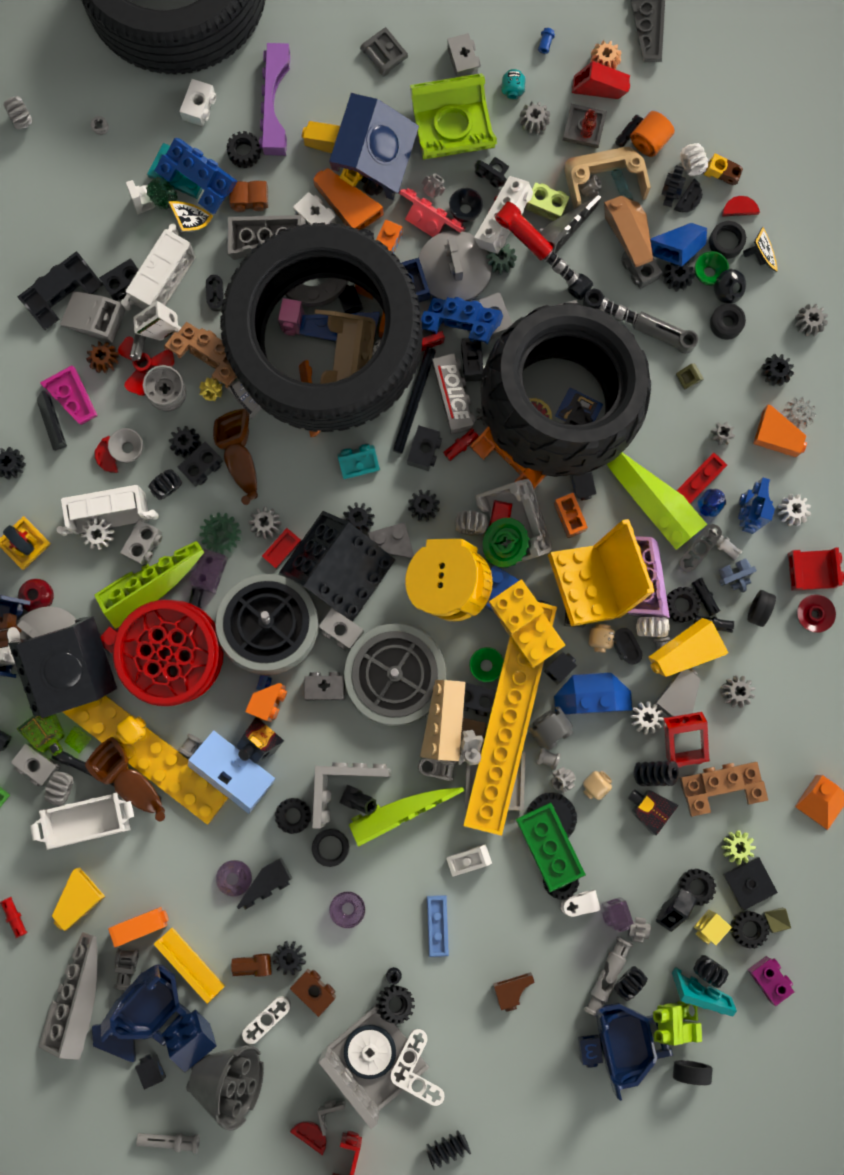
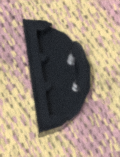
M695 178L675 206V211L690 212L700 204L703 194L700 183Z

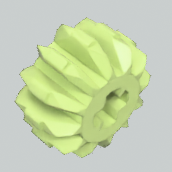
M736 830L735 835L729 832L730 839L723 838V841L727 842V845L721 846L722 849H727L723 855L725 857L730 856L729 862L732 863L735 859L739 865L742 863V860L748 863L747 855L754 857V854L750 852V850L756 849V846L750 845L754 839H747V832L741 834V831ZM736 844H740V847L742 848L741 851L737 850V848L735 847Z

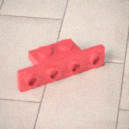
M407 188V190L402 189L399 191L400 195L413 202L405 220L431 237L440 234L445 224L460 233L465 231L466 228L462 226L463 222L456 218L448 217V213L441 208H434L429 200L425 198L420 199L412 189Z

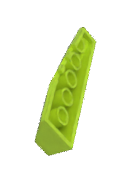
M623 452L606 464L676 550L708 525L682 494Z
M195 541L174 551V555L171 557L163 556L159 558V562L152 566L146 564L142 566L141 571L135 574L132 571L94 594L104 615L116 629L121 626L127 616L135 609L146 603L158 601L190 571L204 551L199 543Z
M463 787L439 789L405 797L382 807L378 804L375 812L370 815L362 816V814L351 818L352 823L349 824V827L359 847L399 826L401 823L435 807L437 804L460 794L464 789Z

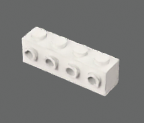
M509 176L474 237L479 248L498 254L500 249L504 247L511 231L502 227L496 221L495 216L508 201L515 204L520 209L521 215L523 214L527 202L531 200L533 195L528 181Z

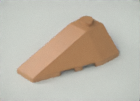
M624 196L604 202L605 219L634 266L638 267L653 261L647 215L639 202Z

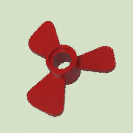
M128 336L118 347V353L120 356L132 361V358L129 356L134 339ZM169 349L164 350L152 358L142 352L139 361H132L136 370L125 382L126 390L139 396H144L143 381L145 375L155 366L166 365L172 367L175 363L173 352ZM147 361L148 363L145 367H139L141 362Z

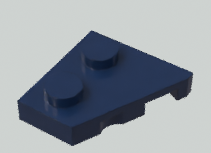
M101 1024L92 1026L93 1047L130 1062L136 1061L135 1039H118L115 1035H109L102 1042Z

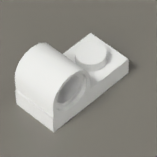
M133 180L126 182L137 214L156 207L157 203L150 186H135Z
M486 844L446 858L452 877L492 864Z

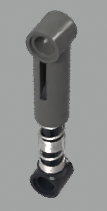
M590 289L585 294L583 306L602 309L604 312L609 313L610 316H615L614 318L618 320H624L625 323L633 324L635 330L676 347L681 353L687 354L692 352L698 343V335L694 331L683 330L642 311L637 314L636 311L632 312L626 306L616 305L614 301L610 302L609 299H606L599 289ZM589 298H595L597 303H591ZM683 339L690 340L691 345H686Z

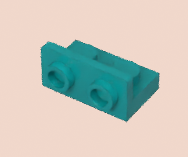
M362 444L358 449L346 448L337 454L343 479L380 470L374 445Z

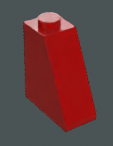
M592 61L574 75L572 93L620 99L630 90V75Z

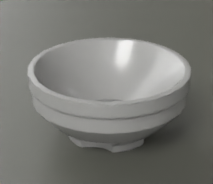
M123 428L111 435L108 441V449L111 456L117 461L130 463L138 459L142 454L143 441L136 431ZM126 443L133 444V450L130 453L123 452V446Z

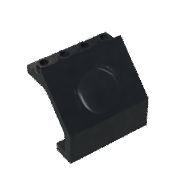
M94 616L79 618L75 620V624L38 637L13 640L8 643L33 716L44 718L97 701L117 689Z

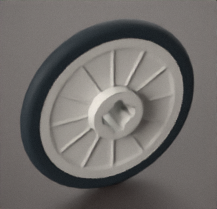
M365 1025L355 1029L348 1036L344 1045L346 1065L352 1073L363 1079H376L385 1075L393 1066L396 1058V1046L393 1038L385 1029L379 1026ZM368 1048H371L375 1053H373L371 1056H368V1054L365 1051H367Z

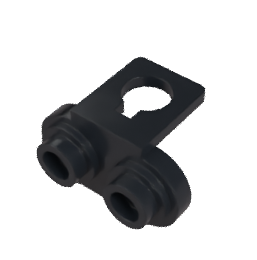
M494 157L489 165L478 160L475 163L476 170L474 172L478 177L488 179L493 187L499 188L503 187L507 181L504 175L509 169V165L497 157ZM496 164L500 165L502 171H497L493 166Z
M627 628L618 629L614 634L615 642L613 646L620 659H624L626 663L631 665L639 663L643 653L632 631Z

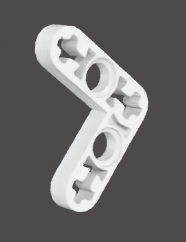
M415 1029L410 1033L391 1071L390 1078L396 1086L431 1105L438 1106L444 1101L443 1090L412 1072L428 1040L423 1030ZM422 1033L421 1038L424 1040L422 1043H417L416 1048H420L417 1053L413 1048L407 1046L409 1043L413 1046L415 1042L414 1034ZM411 1051L414 1053L415 1058L412 1063L404 1062L403 1055L405 1052ZM401 1062L404 1066L410 1067L409 1071L405 1069L403 1072L405 1079H400L397 1082L395 1081L394 1073L400 1072L402 1067L398 1066V1064ZM415 1080H420L423 1083V1088L419 1092L412 1090L411 1085ZM427 1084L431 1086L428 1089L431 1092L439 1091L438 1095L441 1096L439 1100L431 1101L432 1097L427 1093L426 1097L422 1096L426 1091Z

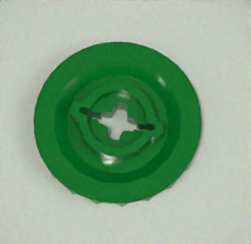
M501 518L488 527L483 537V552L491 564L501 568H509L522 561V557L527 555L526 550L529 548L528 540H530L524 525L513 518ZM506 538L507 540L512 541L510 542V544H507V548L506 546L501 545L503 544V542H506Z

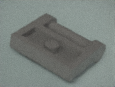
M386 27L365 41L360 47L361 51L366 53L379 68V73L382 76H386L391 69L408 58V53ZM374 45L388 60L386 64L373 51L372 47Z

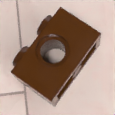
M307 969L290 987V990L319 1017L335 1000L336 995L334 993L336 991L328 983L325 985L320 980L321 976L314 969L312 971ZM312 986L318 987L320 994L317 996L311 995L309 988Z

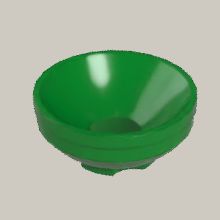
M714 251L705 252L696 260L694 272L701 283L713 286L717 277L723 271L729 269V264L722 254ZM712 268L715 274L712 277H708L705 275L704 270Z
M480 648L471 656L469 662L470 671L481 682H493L500 677L504 659L500 652L494 648ZM489 660L492 663V669L490 671H483L481 669L482 661Z

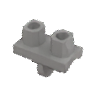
M473 730L463 731L461 734L460 756L457 764L460 765L463 762H467L469 765H477L481 760L479 752L483 743L482 735L476 736Z

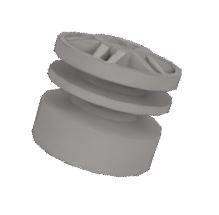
M160 365L155 366L145 375L143 389L152 406L158 410L172 411L182 405L186 397V387L177 370L171 366ZM165 387H168V389H169V390L167 391V394H164V393H163V391L165 390Z

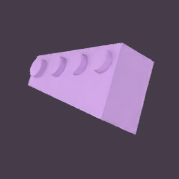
M635 536L643 561L646 564L649 578L653 583L654 593L627 613L632 616L670 618L658 541L652 537Z

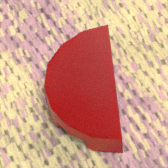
M736 196L726 203L722 217L759 215L760 210L753 199L747 196Z
M110 436L102 438L97 448H95V460L104 471L118 473L116 459L111 456L108 449Z
M303 1121L296 1124L290 1130L293 1135L323 1156L326 1149V1136L322 1135L321 1127L318 1124Z

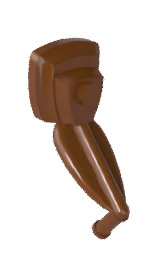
M246 409L230 411L214 421L213 439L217 447L226 449L224 452L225 464L234 481L247 493V495L241 498V502L244 505H248L253 499L258 497L257 478L252 457L245 447L249 436V412Z
M110 737L100 744L85 763L89 773L103 784L114 783L115 791L126 802L131 801L132 806L140 810L156 813L155 819L159 822L165 819V809L162 807L158 794L141 773L129 769L128 757L122 744L114 737Z

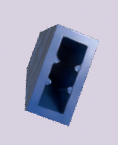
M689 223L650 239L652 255L683 266L707 244V228Z

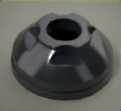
M461 188L452 194L449 208L451 214L457 220L470 222L480 215L483 208V200L476 190ZM467 204L471 207V211L463 213L460 207Z
M727 269L715 281V295L723 303H735L745 293L746 279L738 270ZM738 282L740 286L739 291L733 293V286Z

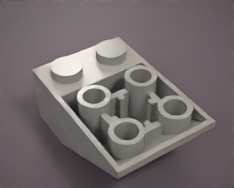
M73 291L60 326L113 344L126 310L121 302L110 298Z

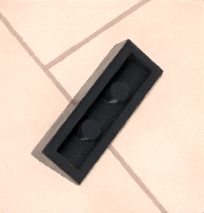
M43 390L37 398V403L52 448L56 451L67 447L51 396Z

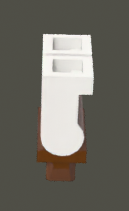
M11 613L3 614V618L0 617V667L15 664L8 643L13 640H20V632L22 631L16 625L17 615Z

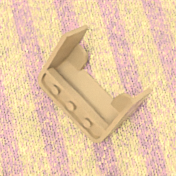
M622 147L569 158L565 163L564 171L573 209L581 204L578 185L586 183L589 180L590 174L627 168L629 172L636 173L642 200H645L651 186L643 157L632 147Z
M315 309L316 314L328 316L329 330L337 333L333 371H324L321 375L320 384L336 382L347 378L359 371L372 358L376 329L375 321L369 317Z

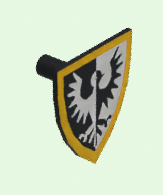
M762 227L754 241L755 246L743 250V254L745 257L755 254L760 265L766 263L773 271L778 272L772 245L764 227Z

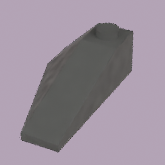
M599 195L538 231L553 246L554 253L561 249L596 209L601 199Z

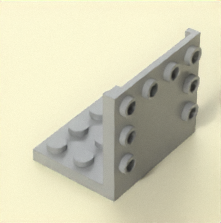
M332 762V766H315L312 828H322L326 826V823L330 822V810H327V803L331 802V790H328V775L389 777L391 769L387 768L386 764H373V768H367V764L353 763V767H348V763Z
M376 1005L323 1049L318 1062L370 1129L378 1124L379 1110L404 1090L391 1081L390 1074L407 1041V1038L394 1023L387 1022L380 1017L381 1015L377 1013L379 1008ZM365 1025H375L385 1029L393 1038L396 1046V1058L393 1066L385 1075L376 1079H363L356 1076L350 1071L344 1059V1045L348 1036L355 1029ZM409 1043L407 1047L413 1048L415 1050V1048ZM368 1048V1050L365 1051L368 1054V1056H371L373 1053H375L371 1048ZM407 1051L404 1053V1062L412 1063L415 1056L413 1052ZM421 1056L412 1071L418 1076L429 1069V1066ZM401 1062L398 1064V1066L402 1067L400 1072L394 1073L395 1081L397 1082L400 1079L404 1080V1070L409 1071L410 1067L404 1066Z

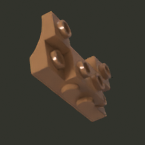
M186 322L179 332H175L164 345L166 350L169 349L177 354L178 358H181L189 350L190 354L216 369L212 374V379H217L225 384L226 388L237 378L227 360L222 340L210 330L206 331L203 328L199 330Z
M758 762L734 766V763L722 765L723 769L715 770V767L703 769L704 773L680 777L682 791L686 798L690 816L711 813L708 797L743 789L747 804L749 805L769 801L765 783L761 779Z

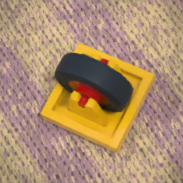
M25 516L13 526H7L3 530L4 535L0 538V548L22 570H25L51 545L45 536Z

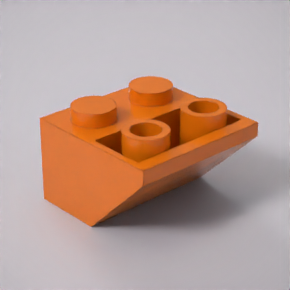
M277 683L253 693L245 712L269 722L272 719L276 720L280 711L277 707L280 701L283 702L287 695L286 686Z

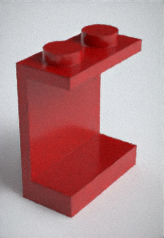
M839 547L831 550L807 552L792 550L788 553L791 591L838 588L843 585L844 573L841 571L842 554L839 552Z
M353 1131L343 1132L340 1147L355 1151L349 1175H354L362 1143V1137Z

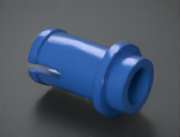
M544 28L541 31L542 37L538 51L548 54L555 34L553 29Z

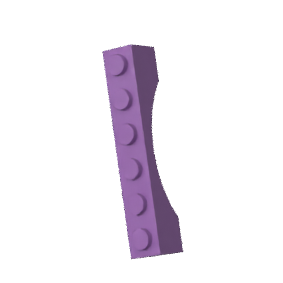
M267 43V50L263 51V61L266 62V67H263L262 70L263 79H265V85H262V96L265 97L264 102H261V113L264 114V119L260 120V130L263 131V137H260L259 145L260 148H263L264 155L286 156V131L275 115L274 100L279 83L290 70L289 43Z

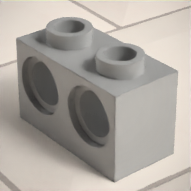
M138 520L120 553L144 566L152 559L154 547L160 544L162 532ZM151 531V532H152L151 538L148 539V540H145V539H144V534H145V532ZM142 548V554L136 557L134 555L135 550Z

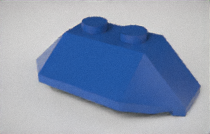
M612 673L572 675L554 695L555 707L560 706L565 715L632 711L633 709L631 690Z

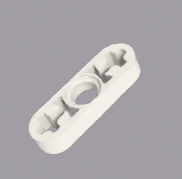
M279 996L245 1027L242 1033L243 1040L248 1044H255L288 1013L291 1007L289 999L285 996ZM284 1001L286 1003L284 1006L286 1010L280 1009L276 1013L279 1017L276 1018L275 1014L269 1009L272 1008L274 1011L278 1006L277 1002L282 1003ZM265 1014L270 1015L272 1018V1023L268 1026L263 1025L261 1022V1017ZM257 1022L261 1029L256 1032V1038H248L249 1032L247 1030L253 1031L257 1027L254 1023Z

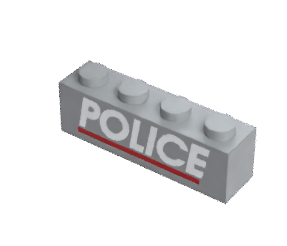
M455 354L432 359L451 435L473 429V423H476L474 413L469 410V405H471L469 394L465 395L464 392L466 382L464 376L460 377V360L455 358Z

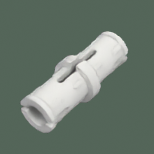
M715 529L708 531L710 533L707 537L709 540L713 536H718ZM721 535V538L715 544L718 546L717 549L723 550L735 561L739 554L742 553V550L732 544L728 537L725 538Z

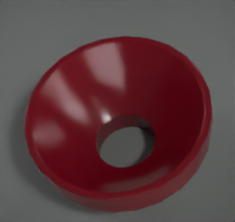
M30 579L20 587L18 599L31 601L30 605H22L26 611L30 612L41 607H50L54 600V592L48 582L42 579ZM32 589L38 591V597L35 600L28 598V592Z

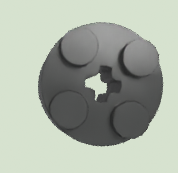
M560 706L555 707L557 711L552 713L549 710L533 722L535 725L533 728L530 725L528 726L529 732L540 748L550 750L557 745V740L560 738L565 739L573 733L571 730L573 725Z

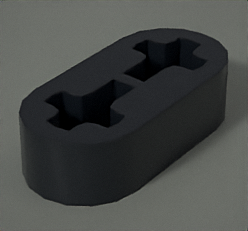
M210 275L206 279V299L209 308L216 312L220 311L222 307L224 284L220 276ZM216 280L218 284L216 285V290L214 291L212 285L210 284H213V281ZM217 295V299L220 302H217V305L214 306L211 302H214V296Z

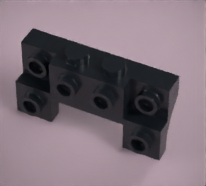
M76 251L59 265L53 266L49 273L39 277L32 286L17 297L41 327L47 330L60 320L51 309L54 305L79 286L87 294H93L103 286V283Z

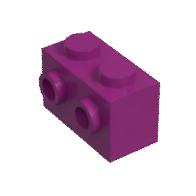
M765 956L747 970L770 1003L777 1006L795 993L791 987L793 983L787 975H782L780 972L781 966L775 958L771 959Z

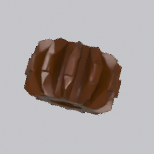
M98 341L97 347L91 344L93 350L87 351L89 357L86 358L87 362L90 363L89 367L96 369L97 373L103 370L105 374L108 373V368L114 370L113 364L119 363L116 359L119 357L118 352H115L116 348L113 345L110 346L109 342H105L103 345Z

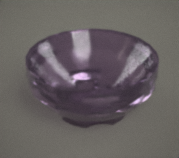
M227 861L217 871V886L222 893L228 896H239L245 893L251 885V870L242 861ZM230 873H235L238 876V882L235 885H230L227 882V876Z
M345 891L333 898L329 907V913L333 922L339 927L352 928L363 920L366 907L363 899L358 894ZM345 903H351L354 906L353 913L345 914L342 906Z

